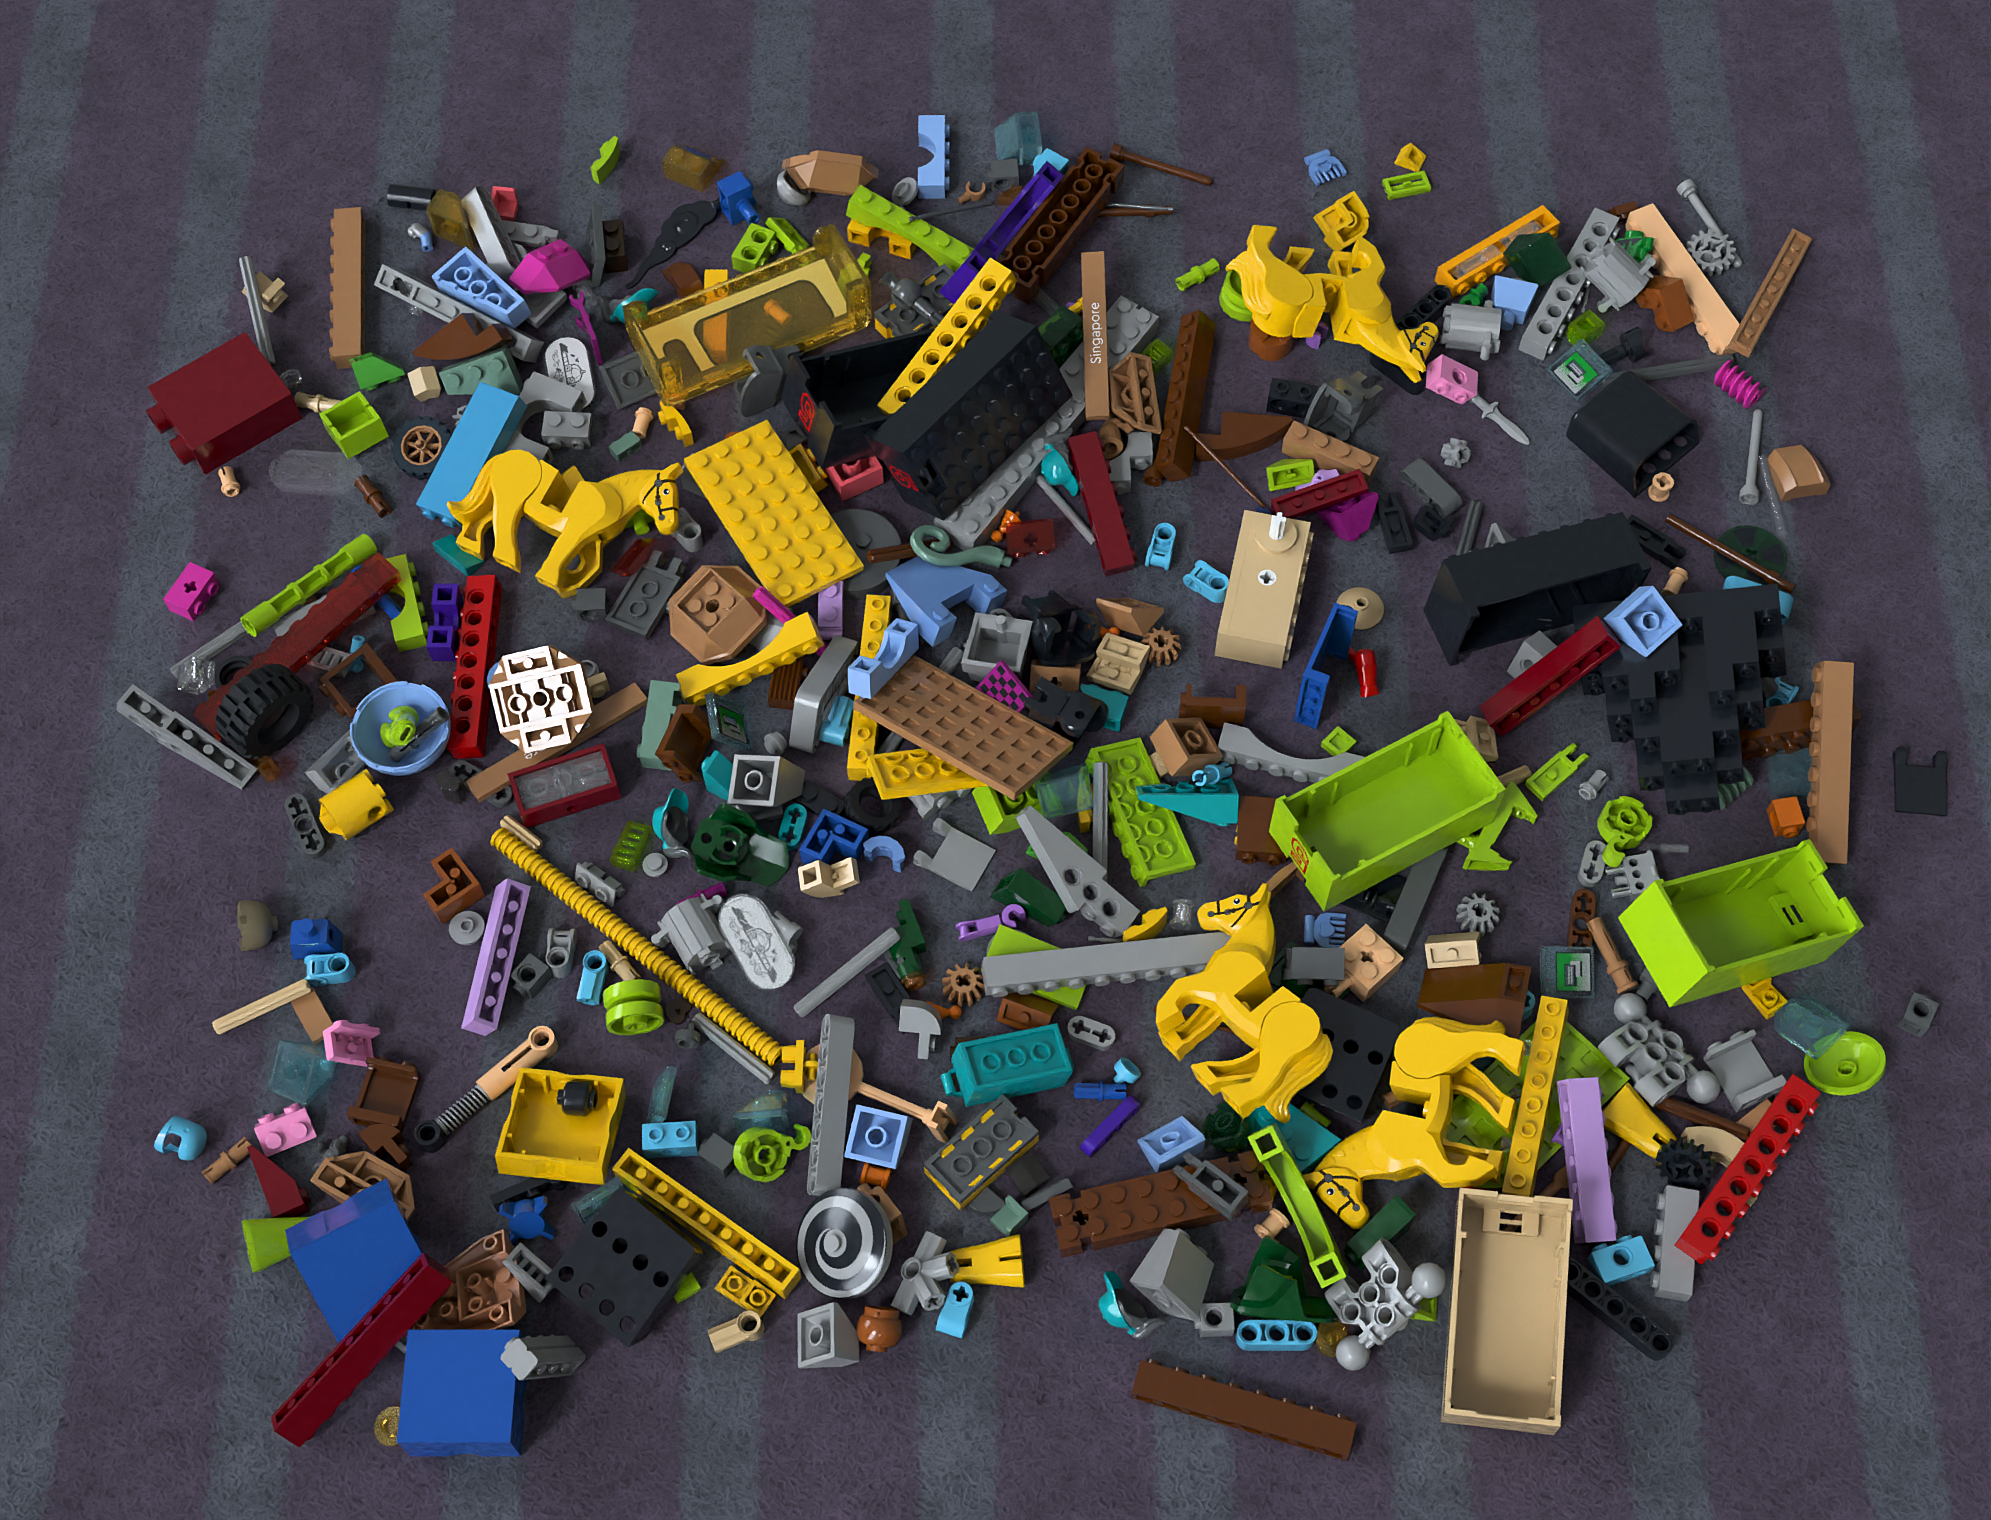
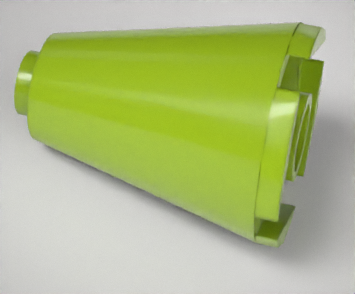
M309 1217L243 1220L242 1228L253 1273L260 1272L290 1257L285 1230Z

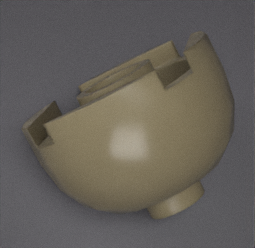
M239 900L237 904V922L240 936H242V938H239L241 951H252L266 946L272 939L273 931H278L277 916H272L270 908L263 902L258 900Z

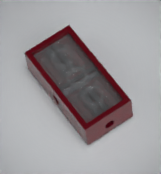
M604 743L507 773L521 819L526 828L621 799Z

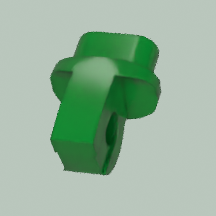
M1483 283L1476 289L1471 288L1469 295L1464 296L1459 304L1467 305L1470 303L1472 306H1482L1484 303L1483 298L1488 294V288Z

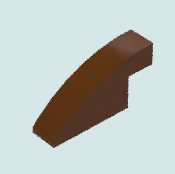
M461 313L415 349L413 353L415 356L434 360L467 359L501 348L512 341L513 337L505 324H491L483 330L474 313Z
M1222 412L1220 435L1197 433V436L1221 460H1229L1259 452L1283 439L1292 425V417ZM1196 442L1195 461H1215Z

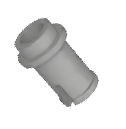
M1596 770L1587 782L1581 783L1579 789L1581 797L1585 800L1595 799L1598 795L1597 792L1609 781V777L1606 776L1607 774L1602 770Z

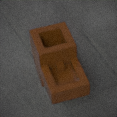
M679 261L662 270L664 278L674 287L676 294L686 304L704 295L702 282L689 263L684 264L682 261Z
M379 1123L370 1125L358 1133L377 1158L381 1159L386 1154H389L403 1171L412 1166L408 1158L411 1153L402 1143L404 1137L397 1128L389 1124Z

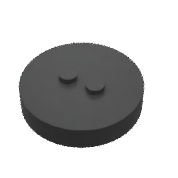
M846 509L831 514V517L864 565L863 571L843 580V599L859 600L865 599L867 595L881 593L890 586L885 577L886 572L900 566L902 559L871 564L866 554L870 549L900 545L901 540L896 529L886 518L869 510Z

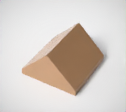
M1132 598L1096 599V604L1110 627L1115 626L1120 630L1143 637L1164 613L1163 607Z

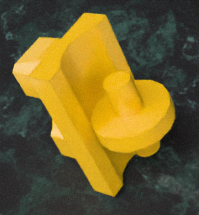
M796 1040V1045L782 1047V1062L795 1063V1070H781L780 1083L782 1087L795 1088L796 1093H804L805 1072H808V1080L813 1081L816 1078L818 1069L817 1054L810 1053L809 1060L806 1061L804 1040Z

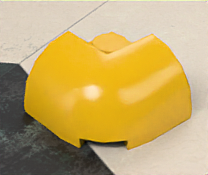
M1352 191L1337 200L1332 206L1316 214L1314 220L1326 236L1323 240L1334 251H1341L1355 243L1358 236L1363 237L1367 233L1370 216L1355 191Z

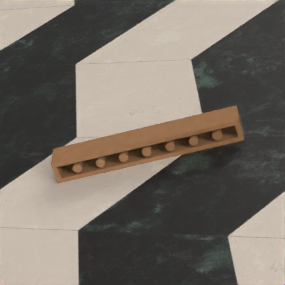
M361 207L334 209V219L330 221L332 232H334V236L330 237L331 248L334 250V254L330 255L331 267L334 268V273H330V281L333 287V291H330V301L333 305V310H330V320L333 323V328H330V339L333 342V347L329 348L331 361H335L338 369L352 368L349 359L365 354V217Z
M1822 661L1816 663L1812 670L1814 692L1811 695L1813 717L1810 720V730L1813 732L1809 746V755L1812 757V763L1808 771L1811 791L1807 796L1810 817L1807 819L1806 829L1809 832V839L1826 865L1847 864L1854 663Z

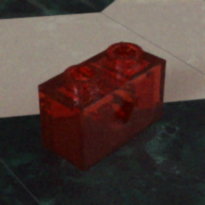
M1051 518L1004 523L1008 555L1012 554L1014 558L1025 557L1027 552L1045 555L1050 554V550L1056 549L1054 526ZM1029 533L1036 537V539H1032L1031 544L1024 540V538H1028Z

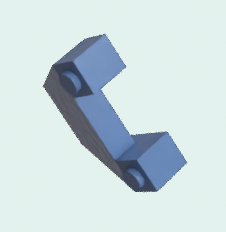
M919 556L885 574L908 618L912 623L918 624V634L932 647L951 636L957 618L948 610L949 608L964 600L977 613L990 614L992 610L1001 608L1007 593V589L992 575L961 566L944 567L933 565L924 561Z

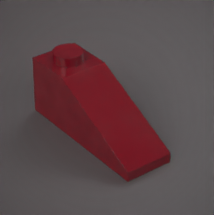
M253 1145L247 1147L273 1218L298 1217L309 1212L307 1203L311 1199L305 1186L301 1188L293 1178Z

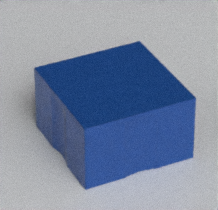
M387 1178L356 1193L337 1207L321 1211L285 1230L290 1255L338 1343L423 1252L426 1253L418 1237L408 1226L404 1210Z
M408 1330L397 1443L409 1456H452L457 1454L521 1456L524 1429L523 1397L527 1380H519L511 1372L512 1368H508L501 1360V1355L505 1351L504 1347L512 1338L516 1336L518 1338H525L520 1330Z

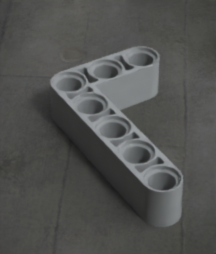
M835 635L800 686L794 701L789 740L790 747L812 754L815 753L816 749L814 747L819 744L824 707L848 672V667L855 661L854 655L858 654L859 641Z

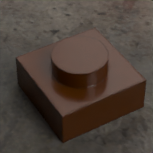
M1632 201L1614 206L1607 213L1619 217L1620 222L1628 219L1629 213L1638 208L1636 202Z

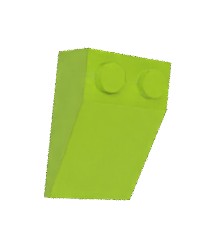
M1048 772L1015 800L990 786L977 787L972 791L990 835L1007 833L1021 828L1016 816L1022 809L1028 806H1032L1045 818L1065 811Z

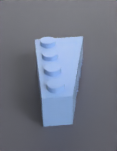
M464 247L432 275L440 291L514 329L531 315L525 300L467 247Z

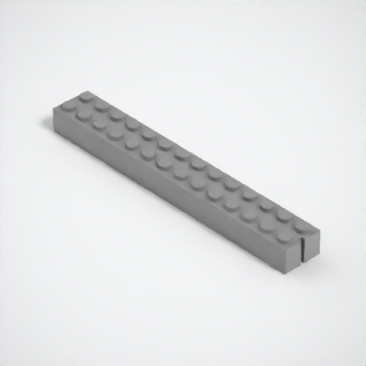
M1120 296L1106 313L1108 371L1130 352L1140 354L1158 332L1159 316L1143 307L1138 310L1136 303L1123 296ZM1084 340L1059 369L1073 396L944 521L937 517L934 519L935 526L947 532L953 545L963 551L983 546L992 532L1002 523L1005 510L1011 511L1034 484L1036 477L1042 474L1041 463L1046 455L1044 447L1046 437L1054 433L1067 431L1069 428H1073V436L1086 420Z

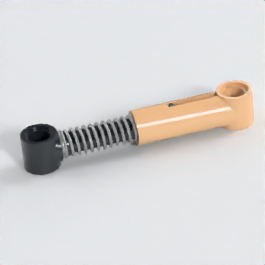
M537 1026L530 1032L528 1039L476 1081L477 1086L475 1085V1089L471 1088L472 1092L464 1095V1099L460 1098V1101L456 1102L457 1104H453V1108L449 1107V1111L445 1110V1114L442 1113V1117L438 1116L434 1120L420 1122L414 1130V1137L421 1149L428 1153L439 1151L444 1146L447 1135L450 1134L451 1130L454 1131V1126L457 1128V1124L461 1125L460 1121H465L464 1118H468L469 1114L472 1115V1111L476 1112L475 1109H479L480 1105L483 1106V1102L487 1103V1099L493 1102L516 1083L520 1067L532 1069L543 1059L553 1056L558 1048V1042L553 1031L547 1026ZM542 1039H549L546 1045L538 1046L539 1041ZM436 1133L432 1140L424 1141L427 1134Z

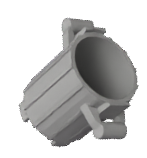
M1611 237L1609 238V244L1602 248L1597 245L1589 253L1592 256L1585 268L1581 265L1580 269L1605 295L1602 300L1597 302V308L1600 312H1606L1611 305L1617 311L1620 310L1618 307L1631 301L1645 287L1650 277H1654L1648 270L1656 263L1651 254L1646 255L1638 263Z
M1491 300L1485 301L1484 307L1452 303L1451 306L1446 305L1443 311V317L1445 318L1439 344H1444L1445 348L1481 352L1480 358L1488 360L1490 353L1494 354L1499 351L1501 340H1498L1501 326V309L1493 308L1494 302Z
M702 893L701 897L687 899L675 905L664 915L661 923L660 921L657 922L661 931L651 937L652 943L658 948H664L666 944L672 942L686 968L690 970L692 975H696V970L704 969L709 965L712 970L723 965L721 958L729 950L733 951L731 944L715 917V914L727 904L720 895H715L712 899L708 900Z

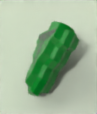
M1632 230L1625 232V238L1614 241H1617L1640 263L1648 252L1652 250L1654 238L1644 237L1643 232Z

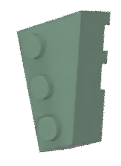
M508 345L449 365L439 372L448 395L474 394L480 382L512 394H521L524 385Z
M651 680L645 722L642 725V743H639L637 748V758H640L642 767L671 771V769L666 768L662 764V761L655 753L678 705L685 704L680 683Z

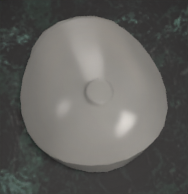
M787 170L778 175L777 191L785 203L792 206H801L809 202L811 191L799 190Z

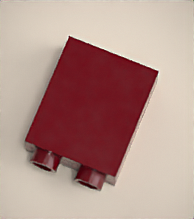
M246 332L147 387L156 404L146 410L152 423L161 435L172 429L177 437L170 440L169 445L183 466L195 461L205 475L302 419L292 393Z

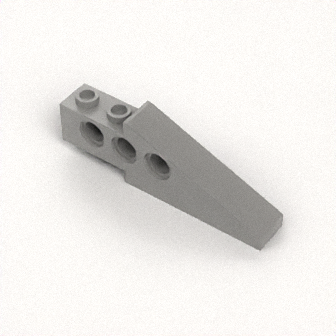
M134 684L129 687L117 702L116 711L158 739L157 742L242 790L256 773L257 768L178 712H172Z
M1032 806L1022 809L1016 816V819L1067 911L1072 913L1080 909L1081 914L1086 919L1097 923L1100 926V930L1109 937L1115 938L1123 935V931L1128 929L1140 910L1102 879L1107 870ZM1065 872L1071 876V883L1065 880ZM1084 889L1090 892V900L1085 897ZM1104 905L1110 910L1109 916L1104 913Z

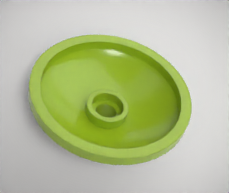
M1853 1031L1836 1032L1820 1038L1808 1049L1804 1058V1070L1809 1082L1817 1089L1833 1095H1852L1863 1092L1874 1086L1881 1079L1886 1069V1056L1882 1046L1874 1038Z

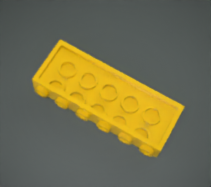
M923 748L868 755L866 773L868 777H873L882 800L988 786Z

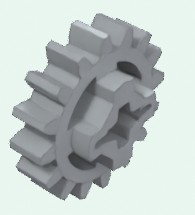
M1708 229L1707 234L1700 230L1698 236L1693 234L1691 240L1686 245V250L1703 274L1708 272L1710 277H1712L1715 271L1718 275L1722 274L1723 269L1728 271L1730 264H1733L1736 248H1732L1734 241H1727V234L1720 236V230L1715 234L1712 233L1711 229Z

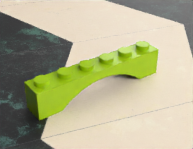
M859 185L848 202L846 216L864 226L882 228L908 239L925 251L939 266L945 264L954 273L973 251V248L922 219L909 221V217L916 216L862 185Z

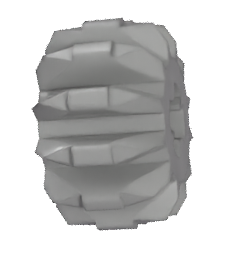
M1475 892L1471 895V898L1465 896L1461 901L1462 904H1459L1456 909L1457 913H1459L1456 916V922L1462 923L1461 930L1469 928V932H1480V937L1484 936L1485 931L1488 933L1493 932L1494 926L1498 925L1500 920L1498 917L1499 908L1493 907L1495 900L1487 901L1486 894L1478 898Z

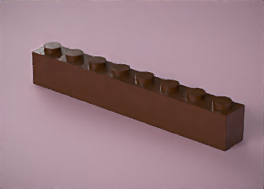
M1201 310L1181 317L1155 469L1161 472L1170 482L1189 478L1191 475L1196 440L1184 427L1188 425L1191 431L1197 435L1216 324Z
M1140 1360L1131 1393V1398L1341 1460L1346 1461L1349 1457L1357 1423L1352 1422L1351 1418L1346 1415H1328L1323 1413L1324 1410L1319 1407L1308 1406L1304 1408L1297 1406V1402L1288 1398L1276 1400L1270 1398V1395L1264 1391L1254 1390L1252 1393L1242 1390L1243 1387L1236 1383L1227 1382L1226 1385L1218 1383L1214 1377L1201 1374L1200 1377L1190 1375L1187 1369L1181 1367L1170 1369L1163 1367L1162 1363L1157 1360Z

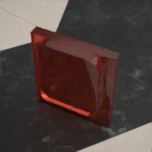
M654 538L636 539L610 571L618 574L620 577L633 575L650 555L651 552L649 550L656 543V540Z

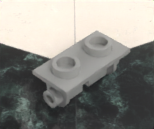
M592 862L577 863L574 881L580 887L594 894L598 900L605 902L613 908L616 896L620 898L625 893L623 884L611 876L602 880L606 873Z

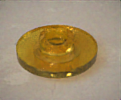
M1338 1320V1322L1319 1324L1316 1343L1319 1351L1324 1356L1336 1357V1346L1341 1339L1347 1336L1343 1323Z
M388 1407L376 1418L374 1424L375 1437L385 1446L399 1445L397 1443L400 1407Z

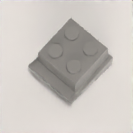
M975 612L961 662L963 672H968L970 680L981 682L998 662L1003 659L1021 681L1033 621Z

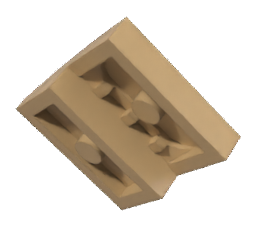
M1106 633L1096 650L1097 658L1086 675L1088 681L1131 695L1145 667L1150 646Z
M1470 716L1467 722L1454 719L1485 762L1498 759L1495 732L1488 725L1486 719Z

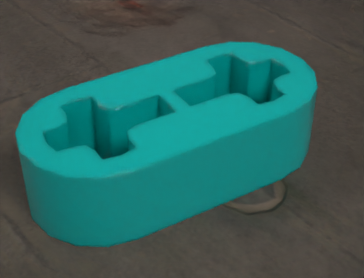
M792 804L786 808L780 826L778 839L786 842L785 837L789 836L790 830H793L794 839H791L790 843L786 842L788 851L795 850L800 846L807 824V811L800 804ZM800 812L801 817H798L796 823L792 824L793 819L791 815Z

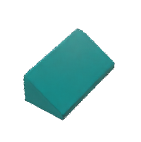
M452 534L432 543L435 552L466 576H471L485 563V560L462 551L456 544L457 538Z

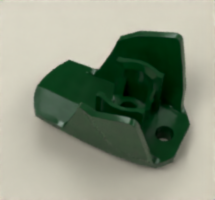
M724 803L719 805L713 814L700 822L691 845L696 873L722 882L730 880L750 881L770 887L781 879L789 869V852L786 842L768 834L749 814ZM705 834H710L712 836V841L710 843L703 842V836ZM728 843L735 844V848L731 852H728L725 847Z
M1265 1235L1254 1256L1245 1284L1233 1290L1230 1304L1233 1311L1237 1314L1268 1320L1283 1319L1314 1323L1338 1322V1316L1326 1298L1313 1297L1307 1294L1301 1257L1291 1248Z

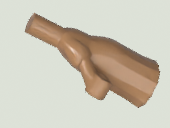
M1109 411L1110 419H1105L1099 430V438L1103 439L1105 452H1102L1104 459H1111L1123 450L1119 428L1127 434L1134 430V427L1128 422L1123 423L1119 418H1115V414L1112 411Z

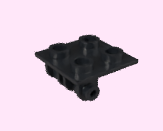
M1392 875L1341 902V904L1389 923L1407 880Z

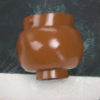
M865 1305L864 1314L860 1316L857 1323L856 1333L860 1342L866 1344V1350L887 1352L888 1347H894L898 1344L902 1335V1322L899 1319L900 1310L883 1306Z

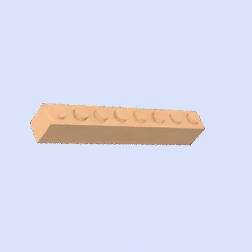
M1652 203L1630 212L1625 225L1626 230L1641 231L1644 233V237H1653V247L1648 254L1654 257L1656 263L1651 267L1656 268L1661 276L1683 279L1694 317L1693 322L1698 333L1707 340L1710 350L1716 353L1717 356L1736 353L1737 351L1727 346L1740 324L1655 205Z

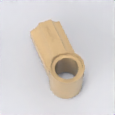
M749 1310L741 1313L738 1318L708 1329V1333L717 1354L746 1341L758 1340L764 1334L765 1328L759 1315ZM747 1322H757V1326L754 1330H744V1327Z

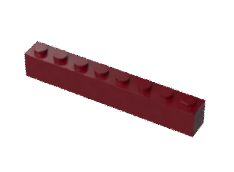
M423 1252L271 1416L274 1432L299 1448L306 1441L312 1439L319 1426L334 1415L336 1408L344 1399L351 1397L356 1386L372 1374L375 1366L382 1358H386L392 1352L394 1345L402 1337L408 1335V1330L412 1329L417 1320L425 1316L430 1311L432 1304L440 1296L448 1292L453 1283L448 1269Z

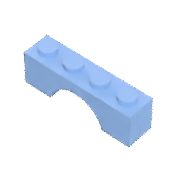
M918 115L919 146L928 149L934 155V158L928 164L918 168V199H945V190H949V177H945V173H949V159H945V155H949V142H945V138L950 137L949 124H945V115Z
M896 618L885 629L881 647L874 659L860 655L848 667L849 693L871 699L919 649L918 624Z

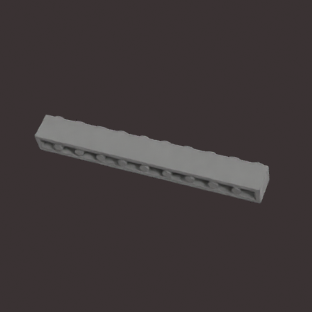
M1224 932L983 957L981 968L986 996L1004 997L1008 993L1015 992L1025 995L1032 993L1034 990L1042 989L1046 992H1052L1061 987L1079 989L1088 984L1105 986L1110 984V982L1116 981L1126 984L1146 978L1147 981L1160 979L1162 976L1180 978L1189 973L1197 974L1205 970L1214 952L1222 948L1230 940L1231 936Z

